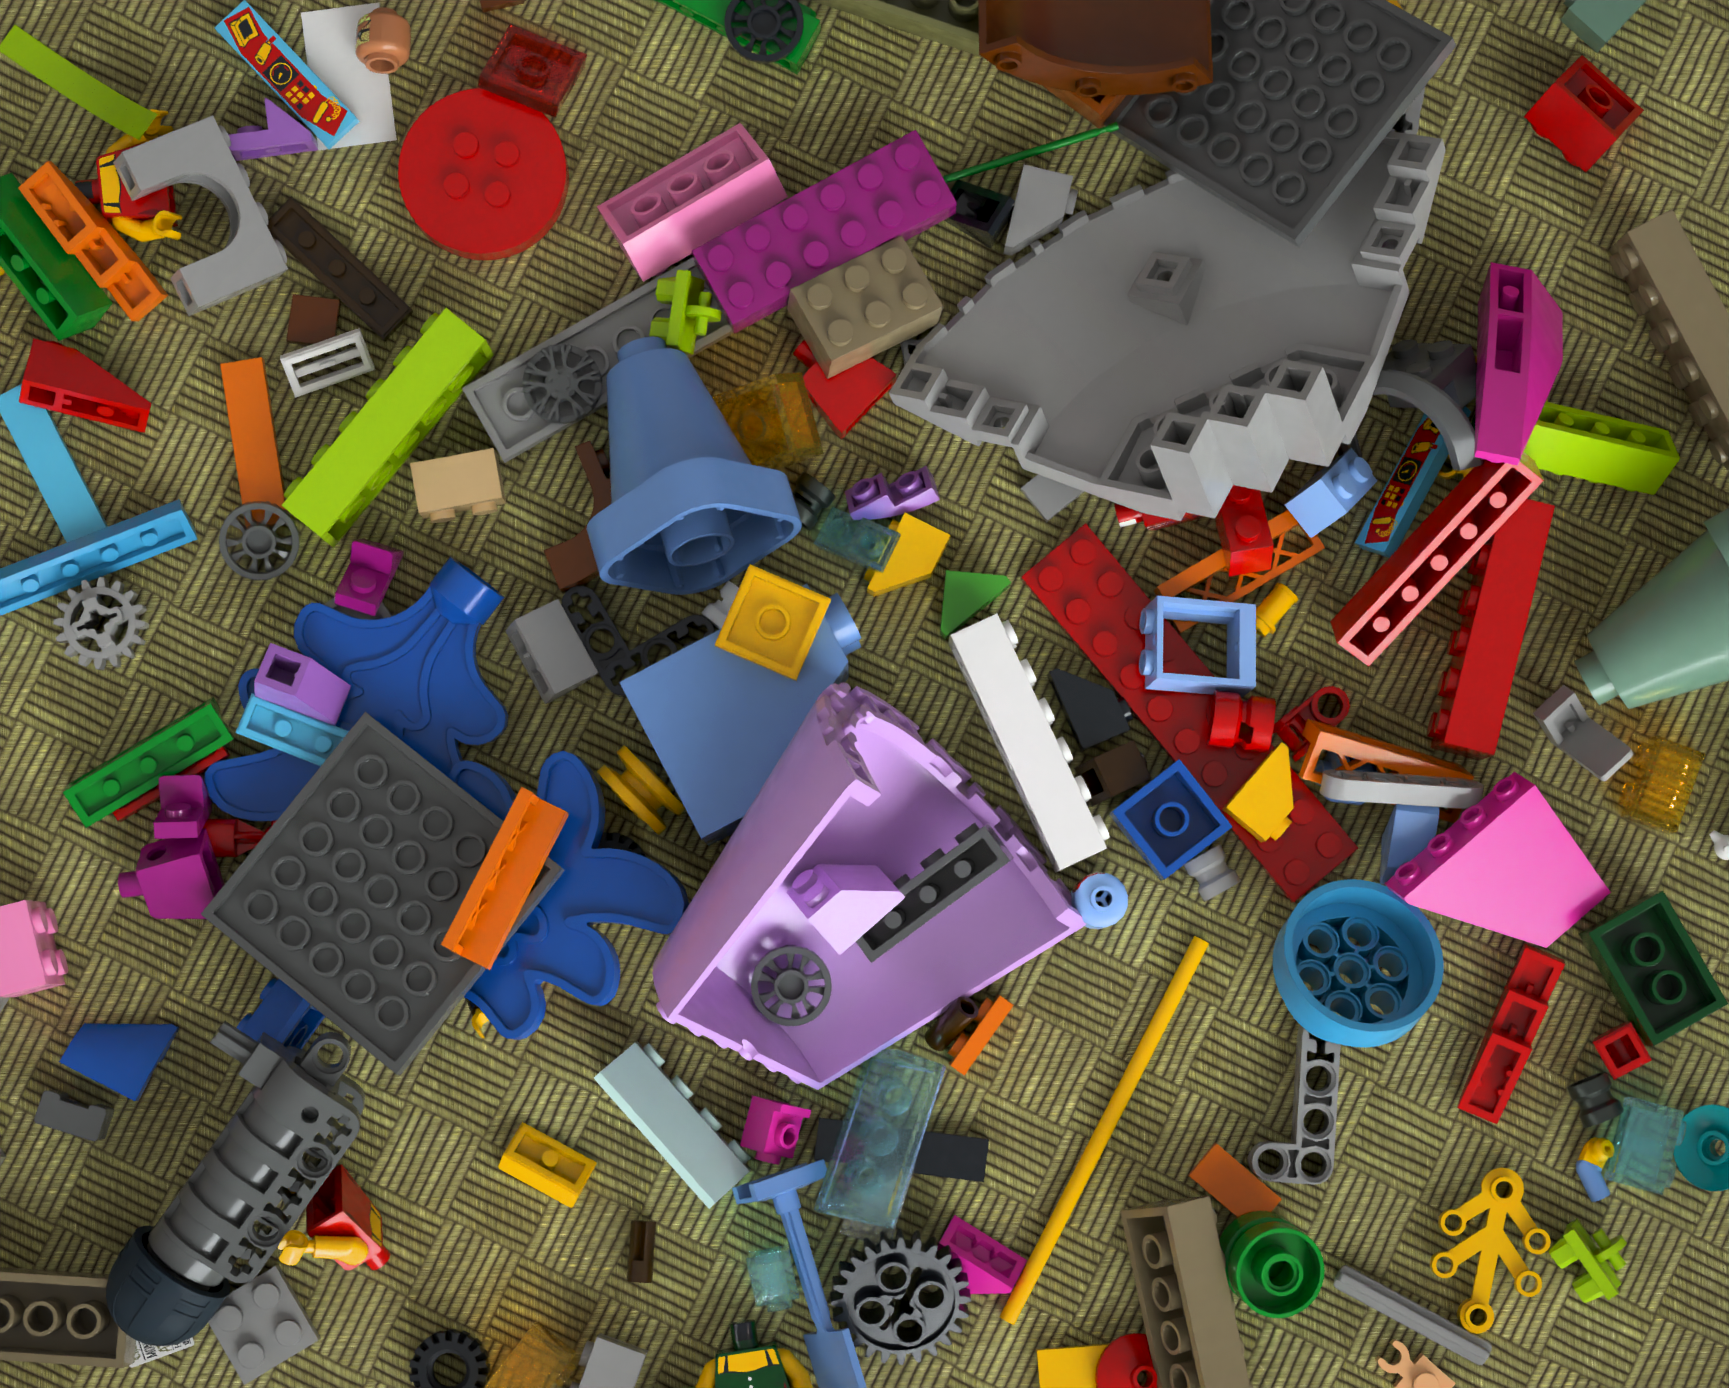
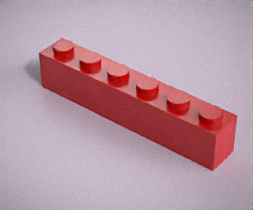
M1523 452L1518 465L1503 462L1494 463L1483 459L1484 463L1482 465L1472 468L1330 621L1337 644L1368 667L1544 481L1535 460Z

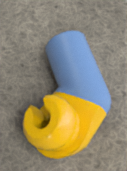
M1594 1137L1584 1144L1576 1162V1172L1591 1202L1599 1201L1611 1194L1601 1171L1608 1158L1613 1157L1614 1146L1609 1139L1604 1137Z

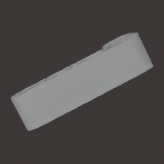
M1301 1025L1297 1032L1291 1142H1259L1249 1151L1247 1161L1251 1172L1262 1180L1315 1185L1328 1180L1334 1167L1341 1044L1322 1040L1320 1042L1319 1054H1329L1328 1061L1316 1058L1307 1059V1052L1316 1054L1317 1042L1314 1039H1309V1032ZM1314 1066L1322 1067L1327 1074L1326 1084L1319 1090H1312L1306 1082L1307 1072ZM1312 1109L1320 1110L1325 1120L1322 1129L1316 1133L1308 1132L1303 1122L1306 1113ZM1273 1149L1279 1155V1166L1271 1173H1264L1258 1165L1259 1156L1263 1151ZM1310 1152H1316L1322 1159L1321 1170L1314 1176L1305 1175L1301 1168L1303 1157Z

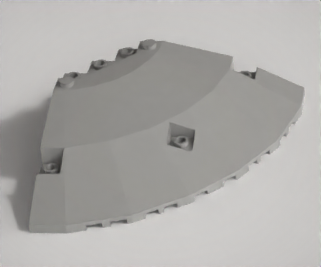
M1390 131L1300 247L1292 244L1173 170L1165 172L1166 180L1144 190L1138 184L1110 197L1111 205L1088 216L1085 210L1076 213L1058 225L1060 233L1043 244L1038 240L1031 243L1032 251L1014 263L1009 258L991 270L984 277L987 284L973 298L965 296L957 304L959 312L945 326L938 323L916 346L891 388L889 395L895 405L976 446H980L983 441L1012 447L1024 470L1141 513L1178 521L1182 520L1185 513L1216 518L1233 485L1272 493L1289 459L1329 467L1340 444L1351 443L1367 412L1410 293L1403 268L1416 243L1422 244L1446 151L1443 139Z

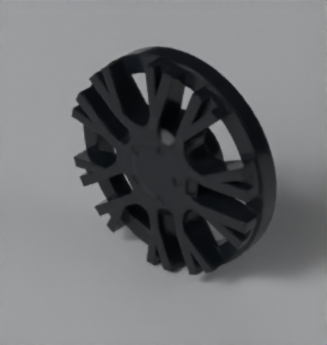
M731 0L725 14V32L729 43L741 57L758 64H768L783 58L785 59L797 47L804 28L803 13L797 0H779L775 7L767 6L766 0H760L761 6L756 8L752 0ZM741 1L751 9L748 16H742L734 12ZM790 3L792 9L780 16L778 11ZM797 19L796 31L786 30L782 27V23L785 20ZM731 22H747L748 27L732 28ZM781 33L790 39L791 42L787 45L777 36ZM742 34H749L751 41L743 48L736 38ZM756 40L762 42L759 54L752 53ZM767 43H776L780 51L767 55Z

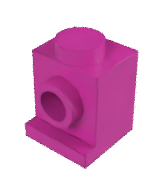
M752 1095L740 1146L755 1150V1159L780 1165L781 1157L793 1159L803 1117L810 1118L811 1110Z

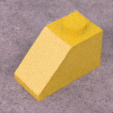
M1280 742L1273 748L1222 809L1261 843L1269 837L1276 841L1292 823L1287 817L1294 806L1289 751L1284 743Z

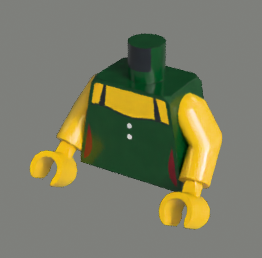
M754 1319L729 1324L733 1348L718 1350L715 1359L705 1363L695 1388H813L809 1372L790 1350L779 1348L776 1341L758 1343Z

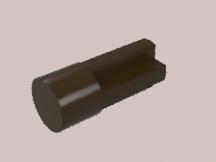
M631 1220L627 1281L652 1283L655 1221Z

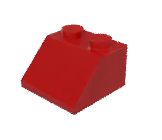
M1581 55L1548 88L1525 114L1524 118L1531 123L1533 130L1539 136L1549 139L1556 145L1570 164L1580 167L1586 173L1644 110L1588 59Z

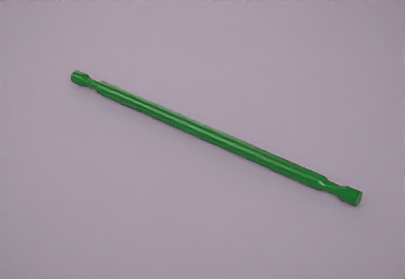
M1114 122L1106 127L1094 128L943 176V179L946 183L1091 139L1105 132H1113L1119 130L1117 122Z

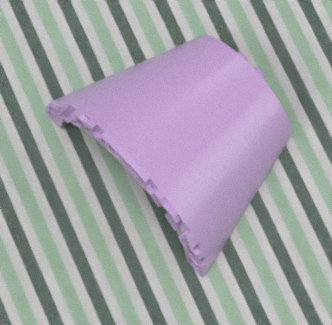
M834 683L828 686L813 704L655 958L652 974L659 998L656 1007L662 1017L669 1023L675 1024L677 1022L687 1027L698 1037L704 1035L714 1040L723 1049L729 1047L738 1051L748 1061L754 1059L764 1064L771 1072L779 1071L787 1075L796 1084L802 1082L819 1090L943 1014L959 997L969 998L1078 931L1086 923L1083 922L1082 916L1077 909L1072 907L1071 893L1060 878L1054 881L1046 873L1048 870L1043 864L1047 860L1027 839L1022 829L1001 805L995 809L992 808L983 798L986 793L979 784L974 782L970 787L966 784L972 778V775L959 762L955 761L936 740L932 738L925 744L917 732L919 729L917 724L871 692L858 686L851 690L848 683H841L839 685ZM973 823H976L979 829L989 823L1014 857L872 963L856 942L839 955L786 893L792 888V883L799 874L809 869L812 870L818 864L877 865L892 883L904 874L913 879L924 871L920 862L939 848L945 854L959 845L954 837ZM785 945L805 947L815 952L824 961L831 976V996L827 1006L817 1018L799 1026H784L767 1019L758 1010L751 993L752 975L758 962L768 952ZM786 954L773 958L779 968L784 969L788 966ZM794 955L792 967L799 969L802 955ZM812 960L803 969L807 975L820 970ZM766 965L762 970L773 978H776L778 974ZM824 979L808 981V986L825 985ZM758 981L759 994L773 990L774 985L771 982ZM809 992L805 997L807 1001L817 1007L823 995ZM775 994L764 1005L769 1009L779 998ZM802 1001L795 1003L801 1017L808 1014ZM787 1003L781 1004L777 1015L791 1018L792 1006Z

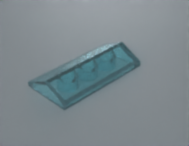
M898 1049L882 1050L863 1062L814 1207L816 1212L894 1229L946 1070L943 1064Z

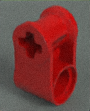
M1334 686L1324 687L1280 718L1274 724L1273 734L1277 733L1293 752L1291 757L1296 762L1307 753L1311 744L1302 735L1307 720L1310 719L1335 727L1349 712V698L1340 688ZM1322 695H1332L1338 700L1340 709L1334 718H1327L1320 714L1317 704ZM1290 726H1291V727L1296 731V733L1301 737L1302 741H1301V740L1299 739V737L1293 732V730L1290 728Z

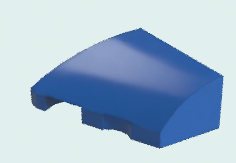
M84 1023L70 1042L59 1062L133 1101H139L158 1062L163 1061L180 1027L174 1024Z

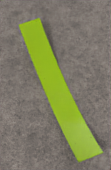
M17 25L12 27L0 44V52L95 116L140 140L158 115L101 83Z

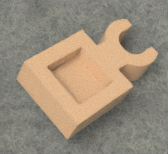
M1392 1339L1389 1342L1399 1352V1358L1396 1362L1387 1363L1380 1356H1377L1375 1359L1378 1366L1384 1371L1400 1375L1393 1384L1395 1388H1452L1456 1384L1422 1353L1412 1362L1407 1347L1396 1339Z

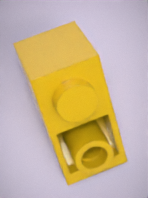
M904 513L900 522L893 519L882 542L888 544L882 559L874 557L863 578L870 582L867 587V593L875 597L931 578L950 540V534L907 513Z

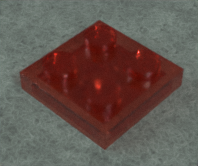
M510 24L483 68L479 77L478 87L556 118L585 67L587 54Z

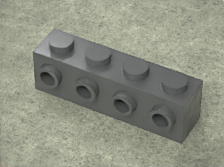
M973 823L954 837L959 844L954 849L945 854L939 848L920 862L924 868V871L913 879L904 874L893 882L905 898L855 941L871 963L1014 858L989 823L979 829L976 823Z

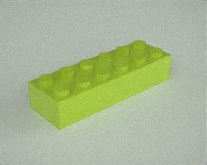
M447 308L440 315L434 313L426 320L420 330L423 336L413 348L407 345L397 355L393 362V365L396 367L386 380L380 378L371 386L366 394L368 402L359 413L352 411L342 421L338 428V431L341 432L339 437L331 446L328 444L323 445L311 460V464L314 467L304 479L300 476L297 477L284 492L283 496L286 500L282 506L333 548L463 393L462 388L470 384L494 356L486 339Z

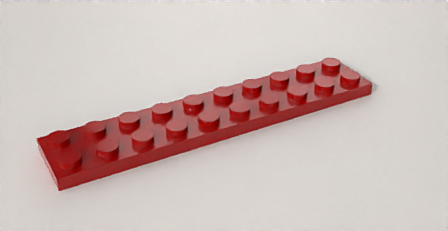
M1086 523L1021 576L1020 579L1110 687L1119 697L1125 698L1131 712L1172 761L1176 762L1179 759L1182 761L1232 825L1230 830L1291 903L1299 899L1358 849L1357 845L1291 767L1294 808L1287 817L1292 823L1276 841L1269 837L1261 843L1222 810L1274 747L1270 744L1268 753L1243 750L1240 743H1235L1232 748L1207 745L1208 722L1213 695L1145 689V675H1141L1139 672L1140 654L1145 649V634L1140 633L1139 622L1143 608L1151 600ZM1163 619V673L1215 677L1167 619Z

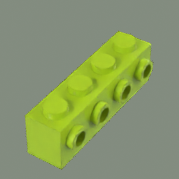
M1545 402L1524 450V453L1535 460L1538 469L1550 471L1556 475H1568L1585 479L1595 484L1603 483L1620 487L1630 492L1638 491L1651 495L1657 492L1680 460L1668 430L1551 402Z

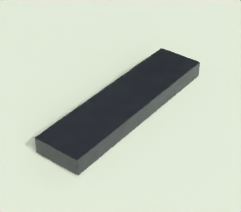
M819 1117L814 1161L824 1159L825 1162L984 1182L989 1139Z

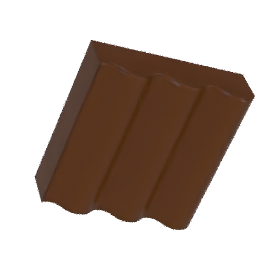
M293 294L286 341L292 344L312 345L337 336L341 301Z

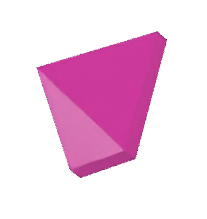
M956 1215L951 1219L937 1247L938 1251L942 1247L949 1245L952 1253L951 1259H961L963 1268L961 1272L967 1273L969 1285L965 1288L970 1289V1294L1010 1293L1027 1262L1020 1255Z

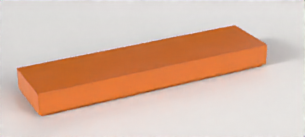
M259 357L220 364L242 505L246 502L269 501L286 510L282 506L286 500L283 496L285 489L264 359ZM251 510L252 516L257 522L264 520L265 510ZM273 513L266 524L271 527L274 526L279 516ZM244 516L245 526L247 528L251 524Z

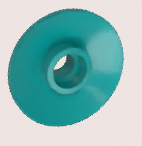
M1722 1105L1700 1106L1686 1114L1676 1128L1673 1138V1155L1676 1165L1681 1174L1698 1188L1708 1191H1724L1729 1189V1107ZM1719 1140L1725 1143V1153L1722 1156L1717 1154L1715 1150V1145Z

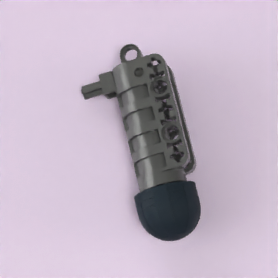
M226 1021L220 1025L210 1043L241 1062L238 1075L252 1083L254 1087L156 1225L138 1227L118 1254V1258L114 1262L108 1277L106 1300L114 1321L128 1336L144 1344L170 1346L184 1342L198 1334L229 1295L231 1288L228 1280L235 1283H246L253 1280L276 1250L283 1236L291 1229L356 1138L360 1128L361 1113L365 1104V1094L362 1087L342 1074L347 1068L351 1056V1046L343 1035L336 1032L321 1034L306 1052L292 1046L285 1047L265 1032L256 1041ZM325 1044H335L341 1048L343 1058L336 1064H327L320 1059L318 1055L319 1048ZM347 1093L353 1096L352 1103L343 1098ZM330 1131L333 1135L332 1141L326 1138ZM304 1152L310 1155L306 1162L303 1159ZM281 1199H283L284 1208L282 1210L277 1207ZM256 1220H258L261 1223V1225L257 1229V1232L254 1228V1222ZM237 1258L249 1259L248 1264L250 1266L244 1264L239 1269L234 1264Z

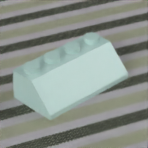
M635 1042L600 1071L594 1079L710 1209L750 1172L751 1169L747 1166L746 1162L751 1157L735 1139L729 1144L717 1132L722 1127V1124L706 1107L699 1111L689 1100L694 1094L678 1075L672 1080L660 1067L666 1061L650 1043L642 1047L639 1042Z

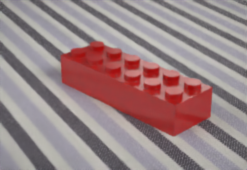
M1526 499L1468 561L1467 573L1473 574L1468 590L1463 589L1459 598L1457 614L1463 616L1458 631L1453 630L1449 639L1447 655L1453 657L1448 672L1443 671L1439 680L1437 695L1443 698L1438 713L1433 712L1429 721L1427 736L1433 738L1430 748L1479 761L1495 755L1554 513V505Z

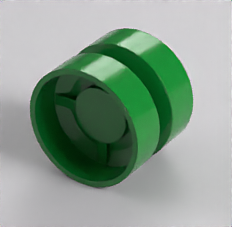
M1253 1211L1236 1218L1222 1233L1219 1242L1226 1259L1225 1271L1229 1289L1252 1310L1270 1318H1286L1303 1311L1315 1300L1324 1280L1325 1270L1322 1254L1313 1240L1287 1219L1269 1211Z

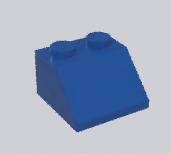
M273 978L261 992L260 999L263 1001L254 1014L248 1013L236 1028L256 1041L265 1032L285 1047L292 1046L303 1049L325 1016L283 981Z

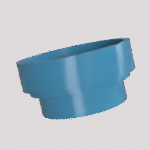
M1338 880L1311 891L1297 904L1281 927L1273 949L1272 965L1275 982L1293 1018L1312 1035L1327 1042L1345 1046L1375 1047L1390 1043L1405 1035L1431 1007L1440 991L1443 980L1444 961L1442 949L1436 932L1426 916L1418 907L1406 903L1390 891L1387 886L1366 880ZM1348 937L1357 940L1360 946L1352 944ZM1309 944L1317 946L1321 953L1313 951ZM1379 967L1385 968L1391 974V977L1384 975ZM1339 974L1349 977L1353 984L1345 982ZM1303 981L1307 982L1313 991L1308 990ZM1370 1004L1378 1006L1383 1014L1375 1012Z

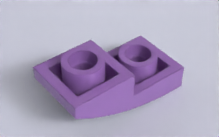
M927 466L916 471L907 472L891 484L887 482L881 472L872 478L858 481L852 488L845 491L849 513L853 520L893 517L912 512L940 500L934 477Z

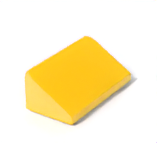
M522 1122L503 1153L498 1167L507 1174L572 1208L597 1162Z

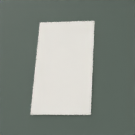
M379 2L301 12L307 66L360 121L331 149L397 140L389 75L370 71L366 68L365 64L359 61L355 53L358 21L374 9L380 8ZM317 138L318 150H326V149H328V148Z

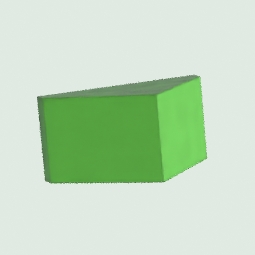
M946 570L940 635L944 640L949 638L951 634L955 633L1006 591L1011 585V581L1007 576Z

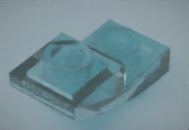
M832 507L814 545L835 556L883 573L901 534L863 517L861 520H853L849 513Z

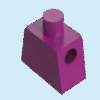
M206 828L202 829L198 838H170L146 844L141 849L136 871L121 872L118 876V888L122 898L144 896L150 915L156 919H206L201 913L225 885Z

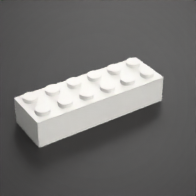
M995 614L951 634L948 644L1056 873L1107 849L1104 841L1110 838L1101 816L1098 814L1092 817L1086 802L1092 798L1081 775L1074 778L1068 766V763L1073 760V756L1064 737L1056 739L1050 725L1053 724L1055 718L1045 697L1038 700L1032 689L1037 680L1028 660L1019 661L1014 648L1017 647L1016 644L1019 642L1009 620L1001 622L998 614Z

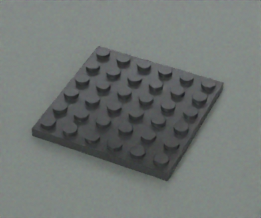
M1210 0L1213 83L1197 86L1194 91L1188 93L1172 91L1155 94L1126 95L1104 125L1107 126L1117 122L1119 130L1111 132L1112 134L1292 244L1300 247L1455 49V41L1453 37L1386 0Z
M365 712L203 910L201 915L396 1075L401 1076L486 970V968L448 950L441 943L504 821ZM547 857L502 948L565 871L549 857Z

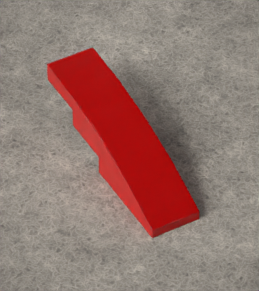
M1524 943L1489 1022L1458 1101L1457 1108L1498 1124L1532 1051L1531 1044L1548 1010V1000L1565 966L1564 959Z

